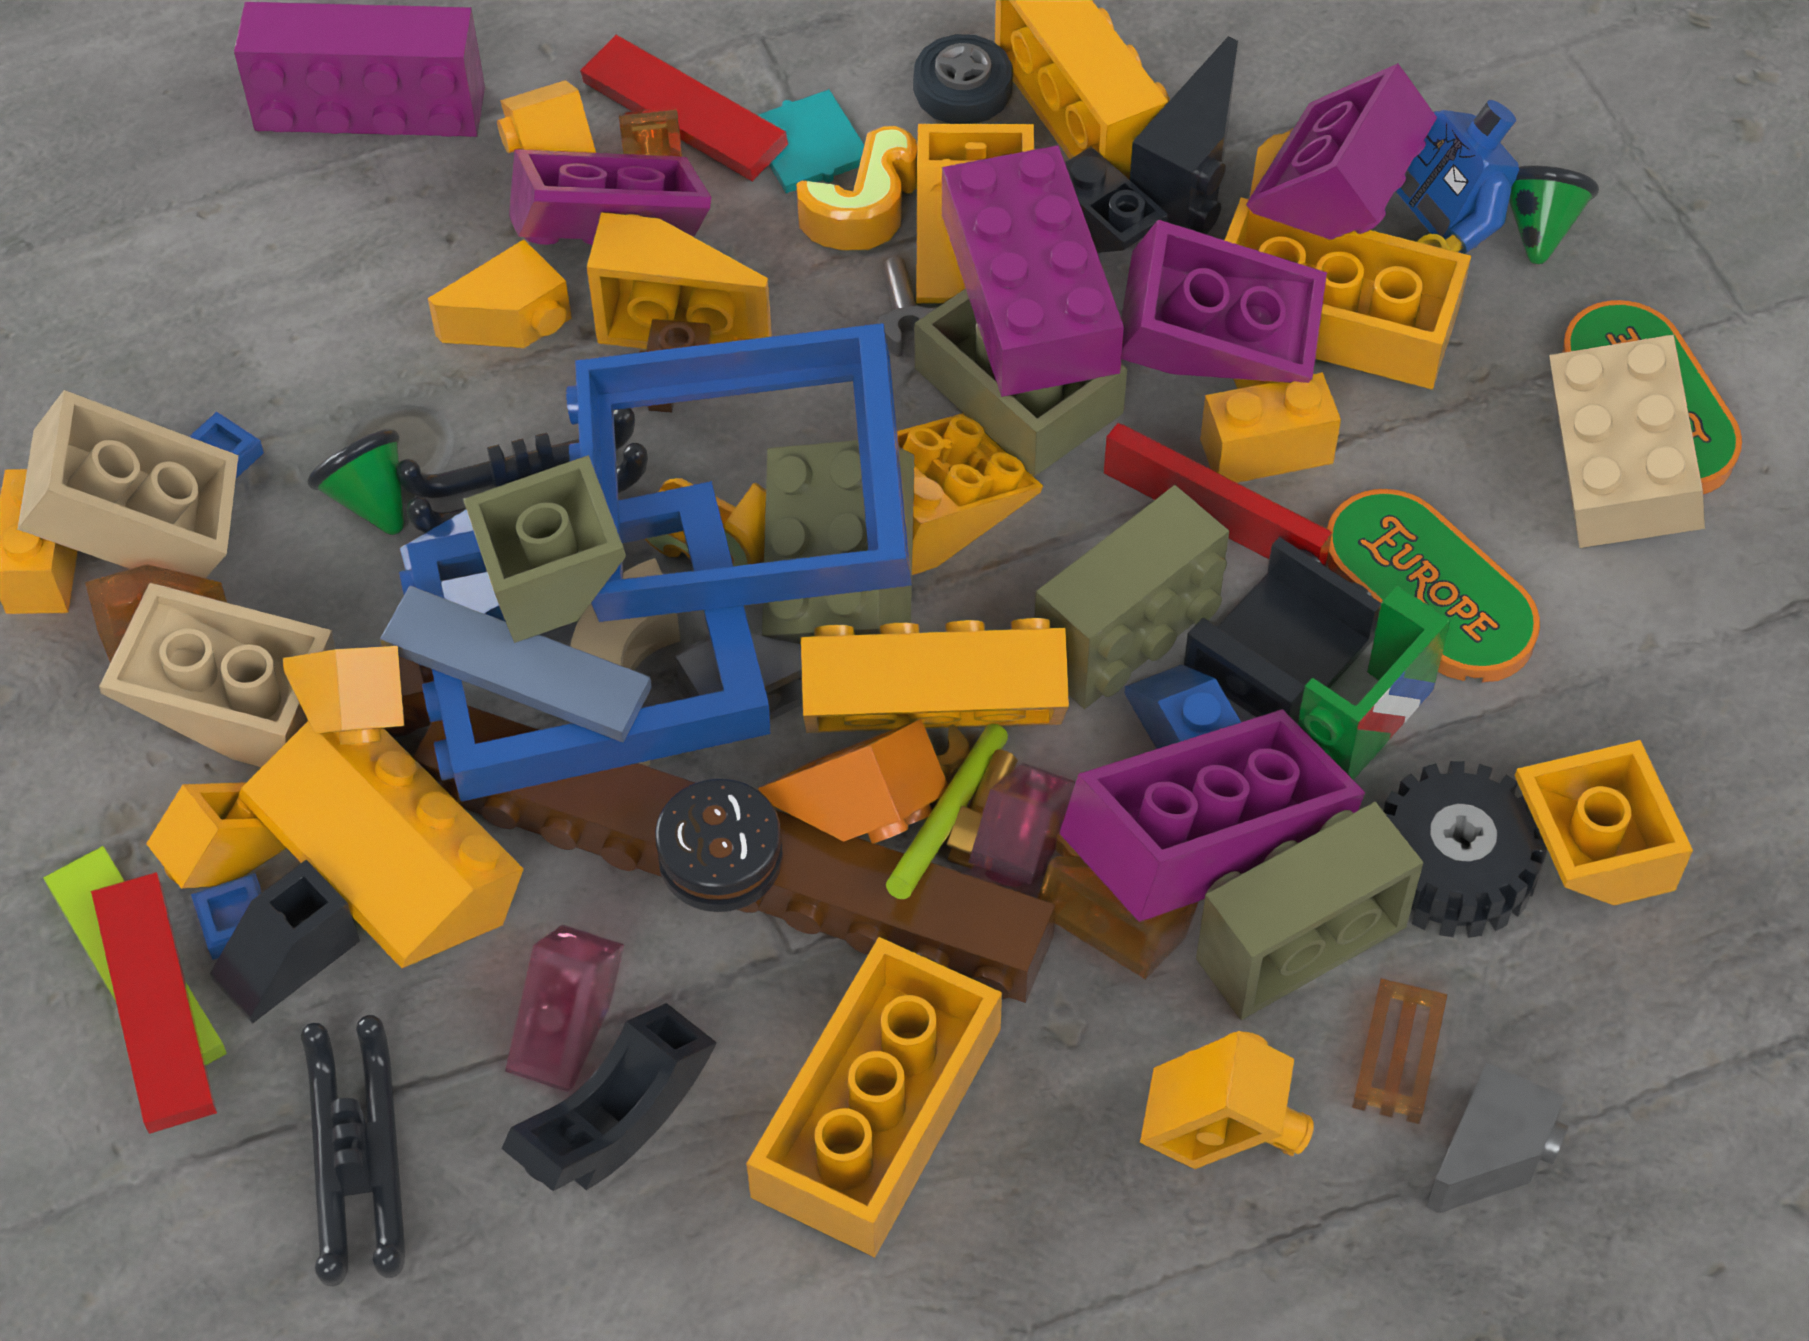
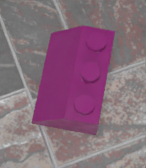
M1399 63L1312 101L1304 110L1246 205L1253 214L1330 240L1354 230L1357 234L1365 233L1378 225L1385 217L1386 211L1384 208L1393 193L1404 184L1406 180L1405 172L1413 158L1425 148L1426 142L1424 139L1437 116Z
M515 149L509 217L518 237H524L529 242L542 245L555 244L559 242V238L582 239L583 242L593 245L601 212L622 215L635 214L642 217L658 218L695 237L710 210L712 197L687 157Z

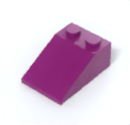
M1157 220L1131 254L1121 316L1124 326L1121 359L1174 375L1309 383L1313 378L1327 272Z

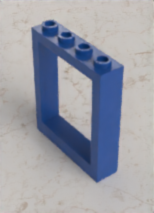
M884 323L575 360L576 385L567 386L566 400L571 424H579V443H570L569 458L570 461L589 455L620 540L613 410L853 381L868 551L623 579L621 563L591 602L599 622L912 586L891 362Z
M712 481L619 500L622 544L683 531L693 571L733 566ZM474 531L406 544L411 569L399 571L403 594L406 593L409 586H413L444 598L441 581L487 572ZM744 605L703 610L723 691L641 708L624 743L570 723L475 744L462 680L432 669L434 681L422 684L430 723L443 721L446 739L434 742L442 781L455 778L460 801H466L771 734L769 703Z

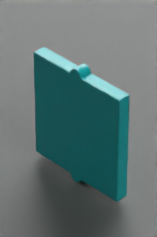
M830 89L794 102L785 100L782 102V106L758 114L761 118L786 131L788 145L769 164L786 194L797 190L796 184L800 181L820 182L824 180L829 183L834 180V176L860 166L864 144Z

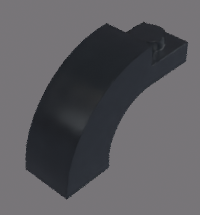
M664 1003L627 1020L610 1053L594 1074L576 1092L561 1103L512 1126L501 1149L522 1165L532 1178L542 1182L552 1191L572 1181H576L585 1190H588L628 1161L664 1124L693 1086L710 1058L717 1042L668 1003Z

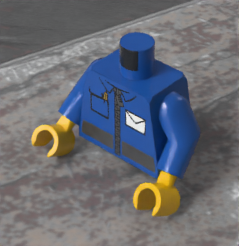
M1488 100L1477 116L1448 110L1434 112L1437 119L1424 139L1426 146L1413 158L1405 172L1406 180L1404 184L1396 191L1431 233L1421 237L1417 242L1466 254L1504 225L1511 187L1519 172V164L1500 142L1516 122V117L1507 107L1494 100Z

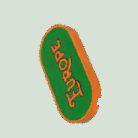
M1604 301L1583 309L1572 319L1567 327L1562 353L1674 335L1703 495L1722 486L1738 462L1742 449L1741 430L1736 419L1675 325L1657 310L1632 301Z
M1373 489L1358 493L1337 507L1327 526V529L1332 532L1327 557L1329 569L1348 582L1362 585L1371 593L1374 599L1381 603L1398 585L1451 619L1438 672L1447 677L1465 681L1466 676L1472 678L1483 677L1482 682H1494L1512 676L1525 666L1532 656L1540 631V617L1534 600L1513 577L1433 506L1423 499L1404 491Z

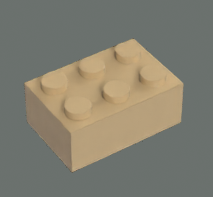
M1674 335L1549 355L1579 548L1705 529L1703 489Z
M64 390L33 431L17 530L195 591L227 554L238 455Z

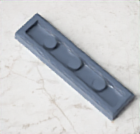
M413 586L408 587L380 637L382 647L398 646V656L623 743L652 688L649 676L541 635L514 643L505 621Z

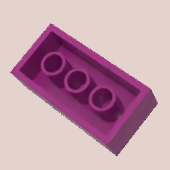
M244 2L234 55L255 131L478 137L485 83L472 7Z
M1059 145L942 167V217L1001 397L1120 374L1124 326Z
M1282 709L1079 773L1059 834L1131 914L1141 922L1205 899V894H1207L1209 888L1224 875L1234 871H1238L1241 874L1263 863L1268 854L1279 845L1291 840L1300 843L1320 832L1322 826L1330 818L1342 811L1351 810L1353 813L1357 812L1365 792Z

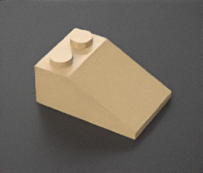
M149 583L99 688L101 694L232 760L262 767L308 721L284 673L283 658L335 650L332 630Z

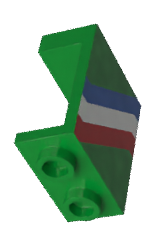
M1398 585L1381 603L1367 673L1379 681L1357 706L1314 678L1304 687L1298 725L1353 780L1434 690L1451 619Z

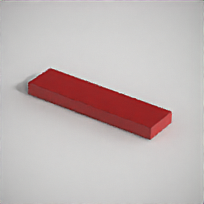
M617 34L580 70L583 82L752 182L788 145L786 131Z
M1117 422L1106 436L1104 474L1154 500L1176 485L1228 529V538L1270 560L1272 544L1281 537L1297 549H1305L1311 552L1326 567L1332 535L1330 530Z
M157 872L91 891L142 1118L148 1133L151 1134L217 1114L168 907Z

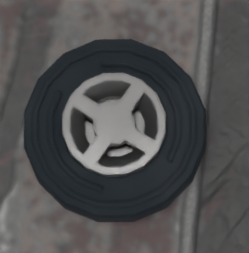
M954 34L939 38L923 48L914 64L913 91L920 107L934 119L948 124H977L988 121L1003 111L1012 95L1013 67L1006 52L992 40L977 35Z

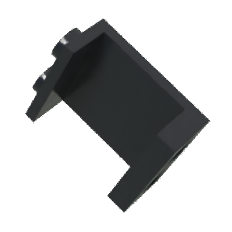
M1279 537L1271 547L1268 573L1218 626L1203 617L1187 633L1184 665L1215 678L1228 699L1256 718L1283 709L1298 723L1305 685L1314 678L1327 688H1330L1374 640L1381 602L1374 599L1371 593L1362 585L1348 582L1322 565L1320 560L1311 552L1305 549H1297Z

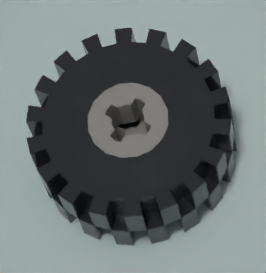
M1450 761L1448 772L1440 774L1435 763L1423 767L1419 782L1412 774H1409L1400 781L1398 794L1394 791H1391L1385 801L1383 812L1423 861L1411 908L1415 912L1412 921L1413 925L1425 930L1429 920L1440 923L1439 935L1454 937L1457 926H1466L1468 938L1482 936L1487 921L1497 931L1508 925L1511 912L1518 917L1526 908L1529 897L1533 896L1547 853V847L1524 796L1517 798L1514 795L1518 782L1508 775H1505L1502 781L1497 783L1490 779L1493 768L1482 764L1478 765L1476 774L1464 773L1465 761ZM1460 837L1470 843L1469 848L1460 842Z

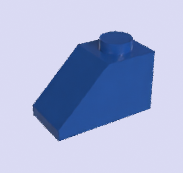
M1182 664L1125 686L1124 694L1156 749L1241 723L1217 680Z

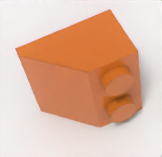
M922 719L812 760L759 787L758 790L766 796L774 807L843 842L867 833L873 844L900 834L909 829L908 825L927 818L932 812L930 803L942 796L948 787V783Z

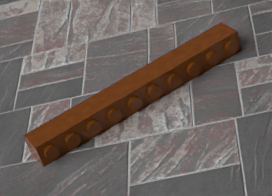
M467 705L475 744L539 730ZM443 721L431 723L413 758L464 809L481 814L487 821L497 827L509 830L518 827L539 834L547 842L560 849L573 850L579 848L599 855L607 863L618 869L633 871L637 868L662 877L655 842V830L659 815L674 795L695 782L636 763L460 801L455 778L442 781L437 762L434 742L446 739ZM776 810L780 821L783 850L780 873L773 886L764 896L756 902L737 910L746 913L761 911L784 919L789 926L802 933L817 934L821 932L845 940L853 949L866 955L869 954L878 937H881L1002 992V999L1009 997L1026 1003L1054 936L1055 904L934 863H930L907 899L895 898L888 892L886 882L905 853L875 843L872 844L858 837L843 842L790 814Z

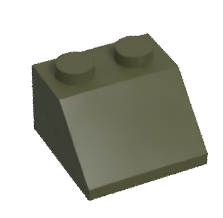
M589 455L463 499L494 594L514 643L578 621L626 557Z

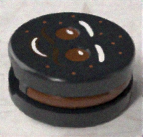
M710 779L694 783L679 791L667 802L656 824L655 842L661 876L668 889L679 900L691 907L710 912H727L741 909L764 896L773 886L780 873L783 850L778 815L766 796L746 783L731 779Z

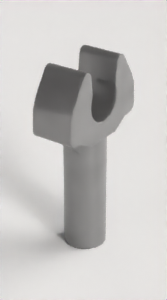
M893 257L883 263L884 275L893 310L886 315L880 316L879 324L884 323L889 351L894 356L900 357L902 354L901 333L906 330L915 331V323L935 309L915 305L905 260L900 257Z

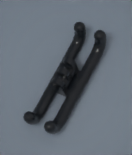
M631 408L613 410L616 451L627 443L634 432L635 414ZM546 432L535 435V450L527 451L524 439L522 438L511 441L513 451L511 456L504 457V453L498 444L487 447L489 461L439 474H425L421 472V468L416 461L404 459L397 465V478L404 490L417 496L410 500L407 505L408 517L416 529L427 533L463 512L466 508L449 512H436L432 510L430 503L425 498L447 497L494 485L496 488L570 462L569 445L570 443H579V439L551 445L548 433ZM631 443L624 449L623 462L617 466L618 493L627 490L637 483L646 471L648 454L646 448L640 443Z
M375 1015L363 1016L358 1021L356 1027L364 1070L367 1123L365 1122L360 1104L356 1099H338L335 1061L327 1029L322 1024L313 1022L307 1024L301 1033L309 1077L320 1256L315 1263V1272L324 1285L331 1287L342 1283L348 1273V1244L344 1196L373 1193L376 1250L373 1253L372 1261L376 1271L385 1278H393L401 1273L405 1264V1242L391 1062L383 1023Z

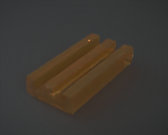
M1380 979L1352 1108L1365 1111L1368 1105L1380 1108L1379 1115L1392 1118L1394 1112L1407 1115L1406 1121L1420 1124L1448 994ZM1390 998L1402 1000L1403 1005L1385 1088L1381 1090L1373 1088L1371 1085ZM1418 1004L1430 1007L1412 1095L1409 1097L1398 1094Z

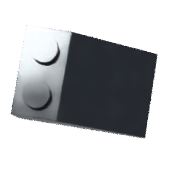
M1229 36L1132 142L1130 181L1168 214V223L1203 234H1207L1213 228L1221 211L1218 195L1220 183L1226 170L1223 160L1238 41Z

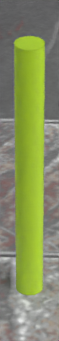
M989 724L985 727L886 882V888L893 897L907 899L915 889L952 830L961 806L966 807L976 792L994 751L1003 749L1006 744L1008 733L1002 726Z

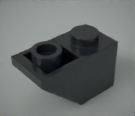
M1092 146L1065 162L1097 253L1123 251L1144 238L1157 220L1168 222V214Z
M305 860L251 901L210 972L212 980L253 1024L360 942L348 903Z

